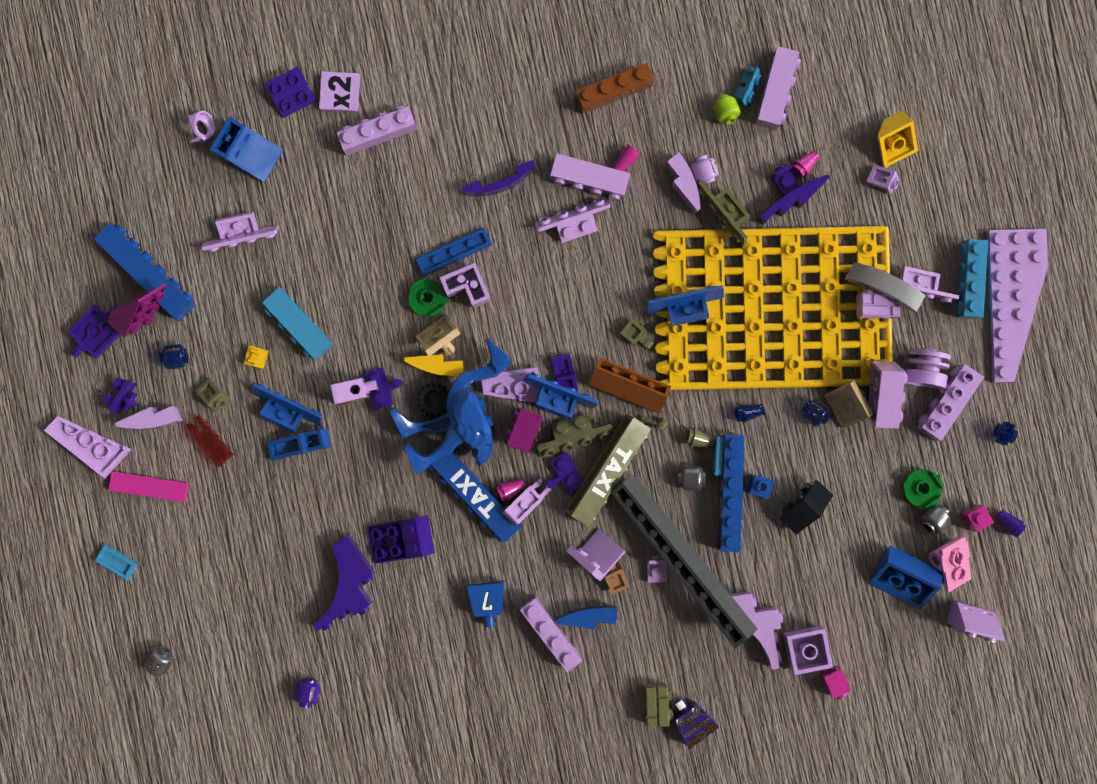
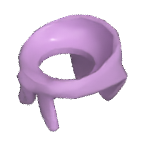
M198 111L188 115L183 120V123H190L194 134L197 136L190 140L191 143L200 141L203 144L213 137L215 126L213 118L208 112ZM202 122L205 125L206 135L199 132L197 123Z

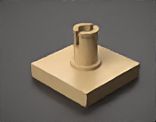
M445 314L419 333L416 338L429 357L440 348L448 356L451 353L447 348L452 353L455 351V347L450 341L461 333L448 315Z
M855 380L824 395L842 429L874 415L866 402L867 395L863 396L865 392L859 389Z

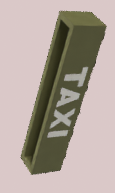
M625 414L565 509V512L590 527L591 523L596 520L601 507L607 503L610 493L617 487L620 477L627 471L632 458L637 455L642 442L648 438L651 429L634 417Z

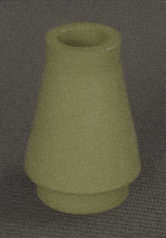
M695 428L687 430L685 444H688L689 447L712 448L714 445V437Z

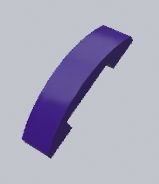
M530 160L515 166L516 175L483 188L480 181L462 187L463 193L467 196L479 197L504 192L519 184L532 172L535 167L534 161Z

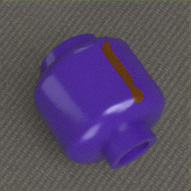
M302 678V681H298L293 696L294 700L299 702L298 706L310 708V705L318 703L321 686L317 684V680Z

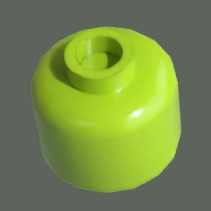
M722 95L715 100L713 111L717 121L727 125L736 122V118L740 115V108L736 99L733 96Z

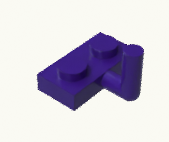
M384 368L365 372L367 382L376 380L378 391L370 393L374 410L394 405L390 390L402 387L403 381L395 379L392 382H388Z
M565 452L550 461L558 475L548 480L546 486L552 488L562 481L568 493L571 494L579 489L584 480L568 453Z

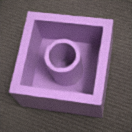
M815 626L783 633L790 671L794 675L833 668L825 628Z

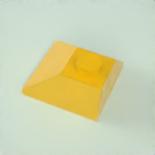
M899 111L884 119L877 138L882 165L886 168L917 152L918 146L914 121L904 112Z

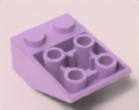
M951 600L946 623L952 625V629L964 633V635L974 638L980 637L996 643L997 640L1004 641L1005 638L995 612Z

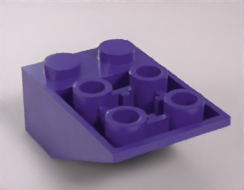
M428 515L368 526L375 564L423 557L435 553Z

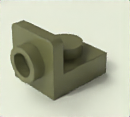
M208 378L196 390L205 404L216 411H219L230 400V397L211 378Z

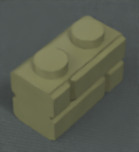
M665 683L644 684L646 727L670 726L669 720H673V710L669 708V701H672V689H668V685Z

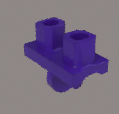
M116 378L112 387L119 390L118 394L115 397L108 393L102 402L109 407L108 410L112 413H120L122 408L128 411L131 405L137 407L138 403L134 400L137 394L132 392L137 384L133 381Z

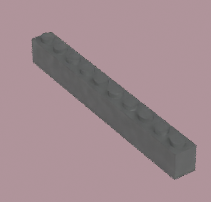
M635 475L622 482L611 492L733 647L736 648L748 640L758 628Z

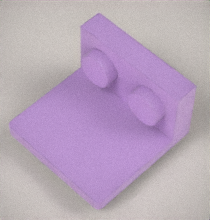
M598 529L582 548L575 549L571 545L567 549V552L599 581L604 578L625 553L601 529Z

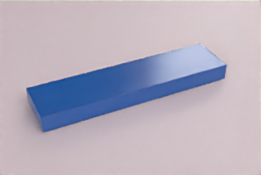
M483 227L415 260L422 276L425 277L492 246V243Z

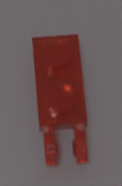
M198 415L196 420L203 430L199 433L191 423H188L186 427L215 465L221 467L234 454L203 417Z

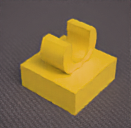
M249 345L244 364L264 369L269 351Z

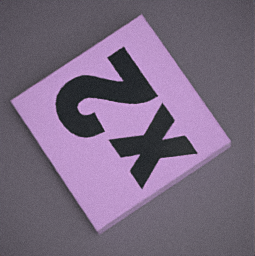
M322 71L320 111L358 113L360 74Z

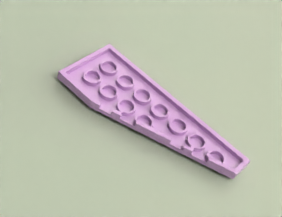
M1047 229L987 231L992 383L1015 381L1048 268Z

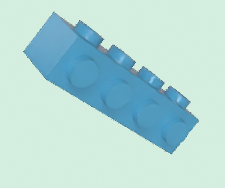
M968 239L961 243L959 250L961 257L958 268L959 283L957 286L959 300L956 304L957 318L978 319L984 317L988 240Z

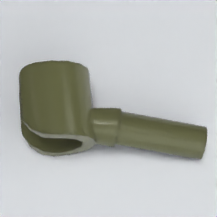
M644 416L641 417V421L652 424L661 431L665 430L668 426V422L661 417L658 422Z

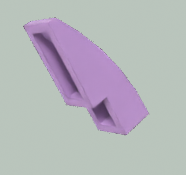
M679 152L667 161L666 167L676 178L672 183L673 188L696 214L700 210L697 185L687 162Z
M170 406L159 412L157 408L149 407L116 422L115 425L122 428L152 429L169 426L183 420L177 407Z

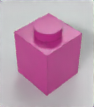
M975 505L960 514L970 531L979 532L994 523L984 505Z
M838 666L820 673L825 687L833 699L844 698L851 691L842 669Z

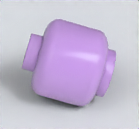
M706 155L695 158L696 162L691 165L695 181L699 182L701 180L706 184L716 180L715 177L718 175V169L714 158H707Z

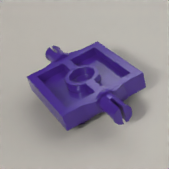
M94 304L68 331L78 344L70 352L73 357L77 358L85 350L98 359L121 335L107 322L112 310L117 308L116 305L106 313Z

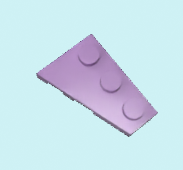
M538 367L504 371L496 377L481 380L483 394L535 403L540 389L524 383L523 379L527 374L534 373L539 375Z

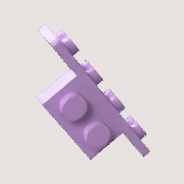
M598 198L593 203L578 205L570 211L563 210L555 216L542 217L535 222L538 232L556 226L560 240L564 243L598 231L593 214L608 209L611 206L606 198Z
M253 211L217 219L215 223L220 238L203 242L201 249L202 251L208 250V252L218 250L219 247H234L243 241L251 243L256 241V238H272L277 234L278 226L274 225L259 229Z
M906 266L902 267L900 279L925 294V299L940 298V302L952 303V300H959V295L938 291L940 274Z

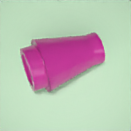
M628 144L626 147H623L613 167L616 170L625 171L638 159L637 157L640 153Z
M811 151L795 161L791 169L793 174L798 178L806 177L814 164L819 160L818 154Z
M520 478L515 481L499 484V487L495 489L501 502L505 500L509 501L520 491L524 490L525 485Z

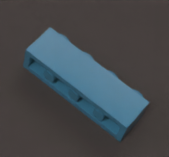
M278 287L262 302L266 306L264 308L265 312L270 317L275 316L279 320L277 322L278 326L283 331L288 330L291 333V340L296 345L301 344L303 346V353L309 359L313 357L318 360L334 345L282 288Z

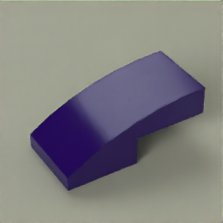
M570 353L552 356L551 360L556 382L562 387H571L578 392Z

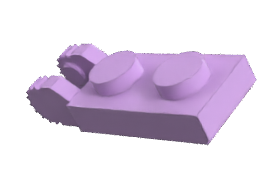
M540 478L502 512L515 526L551 490L547 487L540 495L534 490L541 485L542 480Z

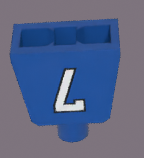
M505 581L468 584L467 586L474 616H483L484 627H494V615H502Z

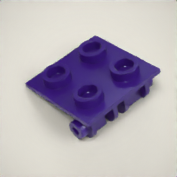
M298 66L264 83L283 118L317 101Z

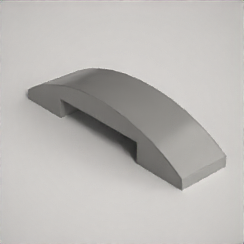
M854 262L845 280L862 288L866 286L898 301V305L915 313L926 296L905 281L887 272L861 263Z

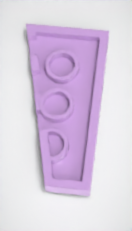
M59 416L44 430L104 479L131 451L126 446H122L113 440L84 429Z

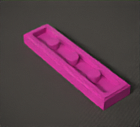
M113 471L111 472L108 491L186 502L189 483Z

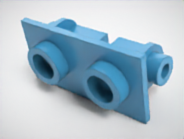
M757 66L755 69L752 67L745 69L740 80V84H744L745 87L738 86L733 96L737 104L740 105L742 102L746 109L754 101L755 90L762 82V74Z

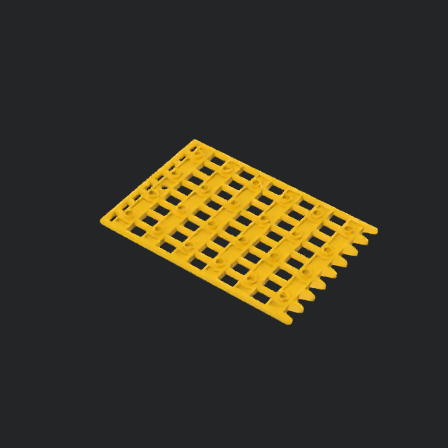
M887 226L741 229L748 237L747 243L744 246L742 245V248H724V237H732V232L729 229L665 230L653 232L654 239L666 242V245L658 247L653 251V256L656 259L666 261L665 265L656 267L653 271L655 277L667 280V283L655 287L654 294L657 297H669L672 294H683L691 290L706 289L710 286L723 285L724 298L706 302L709 312V319H706V325H688L685 323L671 326L667 310L655 313L668 319V321L655 326L656 334L668 337L667 341L658 343L655 346V351L658 354L668 356L667 360L657 363L655 368L657 372L669 375L668 379L660 382L670 385V390L841 387L854 380L857 386H869L872 361H893L892 319L884 318V321H879V318H858L857 322H841L840 310H856L857 308L856 302L840 303V291H857L858 295L863 293V290L873 289L866 286L862 288L856 284H840L839 272H849L852 265H839V253H856V263L865 264L890 274L889 229ZM855 234L856 246H839L838 235ZM876 234H881V245H877ZM800 235H817L818 246L800 247ZM762 236H779L780 247H762ZM703 237L704 249H686L685 238ZM877 253H882V264H877ZM801 254H818V265L801 266ZM742 255V267H724V256ZM762 255H780V266H763ZM704 256V268H686V257ZM801 273H819V284L801 285ZM763 274H781V285H763ZM704 275L705 287H687L686 276ZM725 275H743V286H725ZM802 292H819V303L802 304ZM743 293V305H725V294ZM763 293H781V304H764ZM802 311H820V322L802 323ZM764 312H782V323H764ZM726 313H744V324H726ZM841 329H858L859 341H841ZM879 329H884V340H880ZM803 330H820V341L803 342ZM744 331V343H726V332ZM764 331H782V342H765ZM706 332V344H688V333ZM842 348H859V360H842ZM880 348H885V359H880ZM803 349H821V360L804 361ZM745 350V362H727V351ZM765 350H783V361L765 362ZM706 351L707 363H688V352ZM859 367L860 379H842V368ZM804 368H821L822 379L804 380ZM765 369H783V380L766 381ZM707 370V382H689V371ZM727 370H745V381H727Z

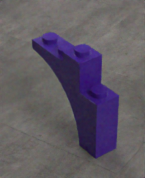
M351 535L344 537L331 546L338 563V588L327 612L313 624L316 631L321 628L325 631L334 625L332 622L338 617L341 620L350 614L348 610L351 611L353 616L357 613L361 616L370 609L368 606L372 601L360 583L362 582L365 585L373 579L371 575L376 572Z

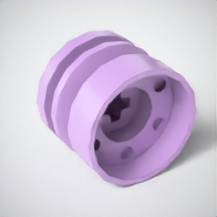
M928 348L910 349L909 355L917 359H908V363L915 365L916 369L906 370L907 384L946 389L948 376L940 373V369H949L950 365L941 361H951V355Z

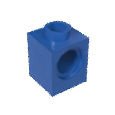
M751 475L747 493L769 499L774 480Z

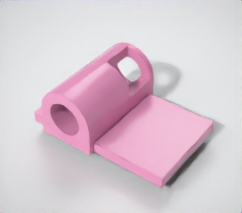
M963 535L952 539L929 553L931 564L943 572L945 589L948 593L971 579L968 541ZM935 556L940 562L938 565L933 560Z

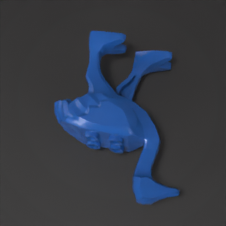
M485 339L490 353L489 363L482 368L462 373L455 379L446 398V413L430 421L414 423L404 417L397 408L390 410L403 439L422 431L435 434L447 431L441 446L428 456L421 455L410 444L403 446L416 475L426 470L437 460L452 454L454 449L463 442L472 447V456L476 459V463L479 466L487 462L493 453L491 426L494 423L490 414L486 415L483 410L486 405L482 396L478 397L468 386L473 382L500 375L511 363L509 355L497 347L491 339Z

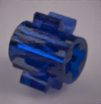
M1007 421L1003 422V424L998 423L993 431V436L997 438L995 442L1003 446H1007L1008 443H1014L1018 435V431L1014 429L1015 424Z

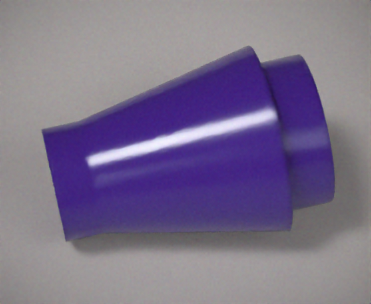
M1001 510L995 517L1010 536L1018 537L1026 528V525L1023 524L1024 521L1004 510Z

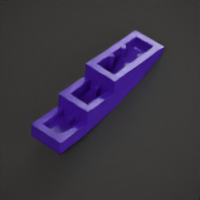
M826 174L794 189L771 206L758 221L764 225L775 212L782 217L794 203L801 208L830 176Z

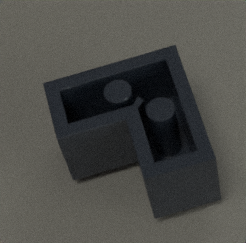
M817 479L811 484L809 482L806 483L800 490L802 493L794 499V503L791 504L789 502L782 509L783 514L780 520L796 535L821 517L833 497V494Z

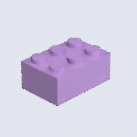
M872 361L867 403L874 414L868 419L875 428H899L900 422L903 420L901 408L902 403L905 402V392L903 390L904 385L907 384V373L893 361Z

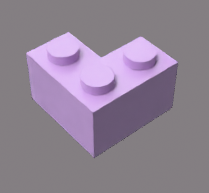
M476 263L440 277L449 298L466 291L473 308L491 301Z

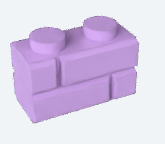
M863 290V293L856 296L857 318L895 319L901 316V307L898 305V301L881 293H875V290Z

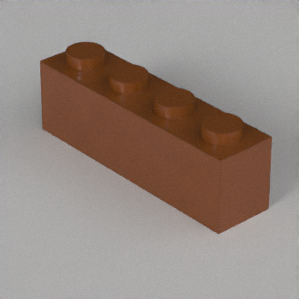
M644 63L576 90L575 97L582 114L648 89L653 86L654 79L648 64Z
M601 357L589 382V385L659 414L671 388L670 385Z

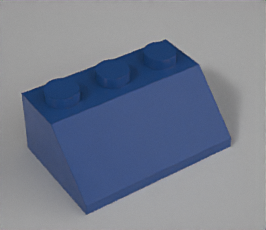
M890 546L880 557L869 580V584L921 609L941 588L943 572Z

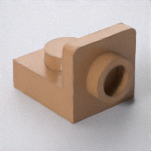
M617 561L604 576L612 595L630 587Z

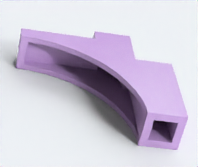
M750 591L730 594L758 628L753 635L765 652L768 666L772 670L780 669L779 663L782 660L780 651L776 649V643L779 641L777 632H774V630L781 629L780 623H783L782 612L778 611L776 607L755 610L754 607H757V600ZM706 613V617L710 620V616Z

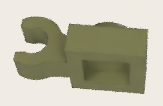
M633 319L620 332V335L634 346L640 342L649 350L654 343L644 336L647 330Z

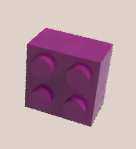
M521 408L520 412L516 410L512 420L515 422L513 430H508L505 440H508L507 445L530 453L543 416Z

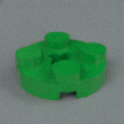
M421 279L414 283L410 289L409 304L417 314L423 317H433L441 313L445 308L447 294L440 282L432 279ZM425 293L433 295L430 303L423 301Z
M926 469L914 470L902 482L903 495L910 504L916 507H931L940 500L943 484L939 476L932 471ZM920 484H926L925 493L918 491Z

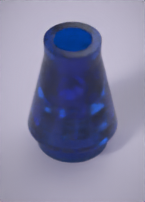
M739 404L734 409L737 422L742 423L762 416L765 413L762 404Z

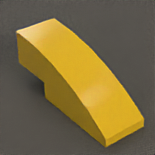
M443 354L431 355L430 357H404L405 362L428 373L448 377H458L460 374L465 373L464 361L445 362Z

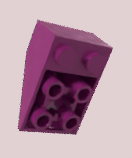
M164 283L142 292L113 309L107 322L124 338L129 334L138 332L143 325L148 326L154 320L153 316L160 307V300L165 296L164 291L167 285Z

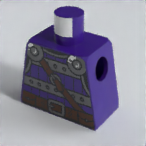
M683 698L674 702L673 705L678 713L673 718L689 749L719 728L715 720L695 701L687 705Z

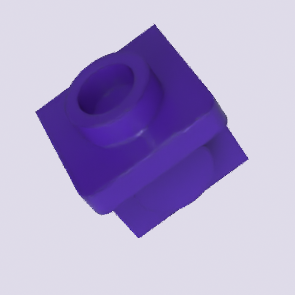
M784 164L777 167L771 177L782 197L800 187L791 171V164L786 167Z

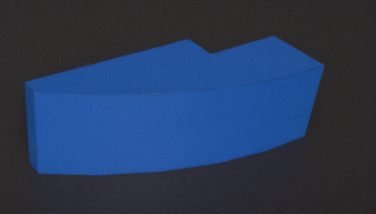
M328 428L267 442L271 461L332 447Z
M617 606L579 608L557 617V624L595 629L596 622L616 625L618 608Z

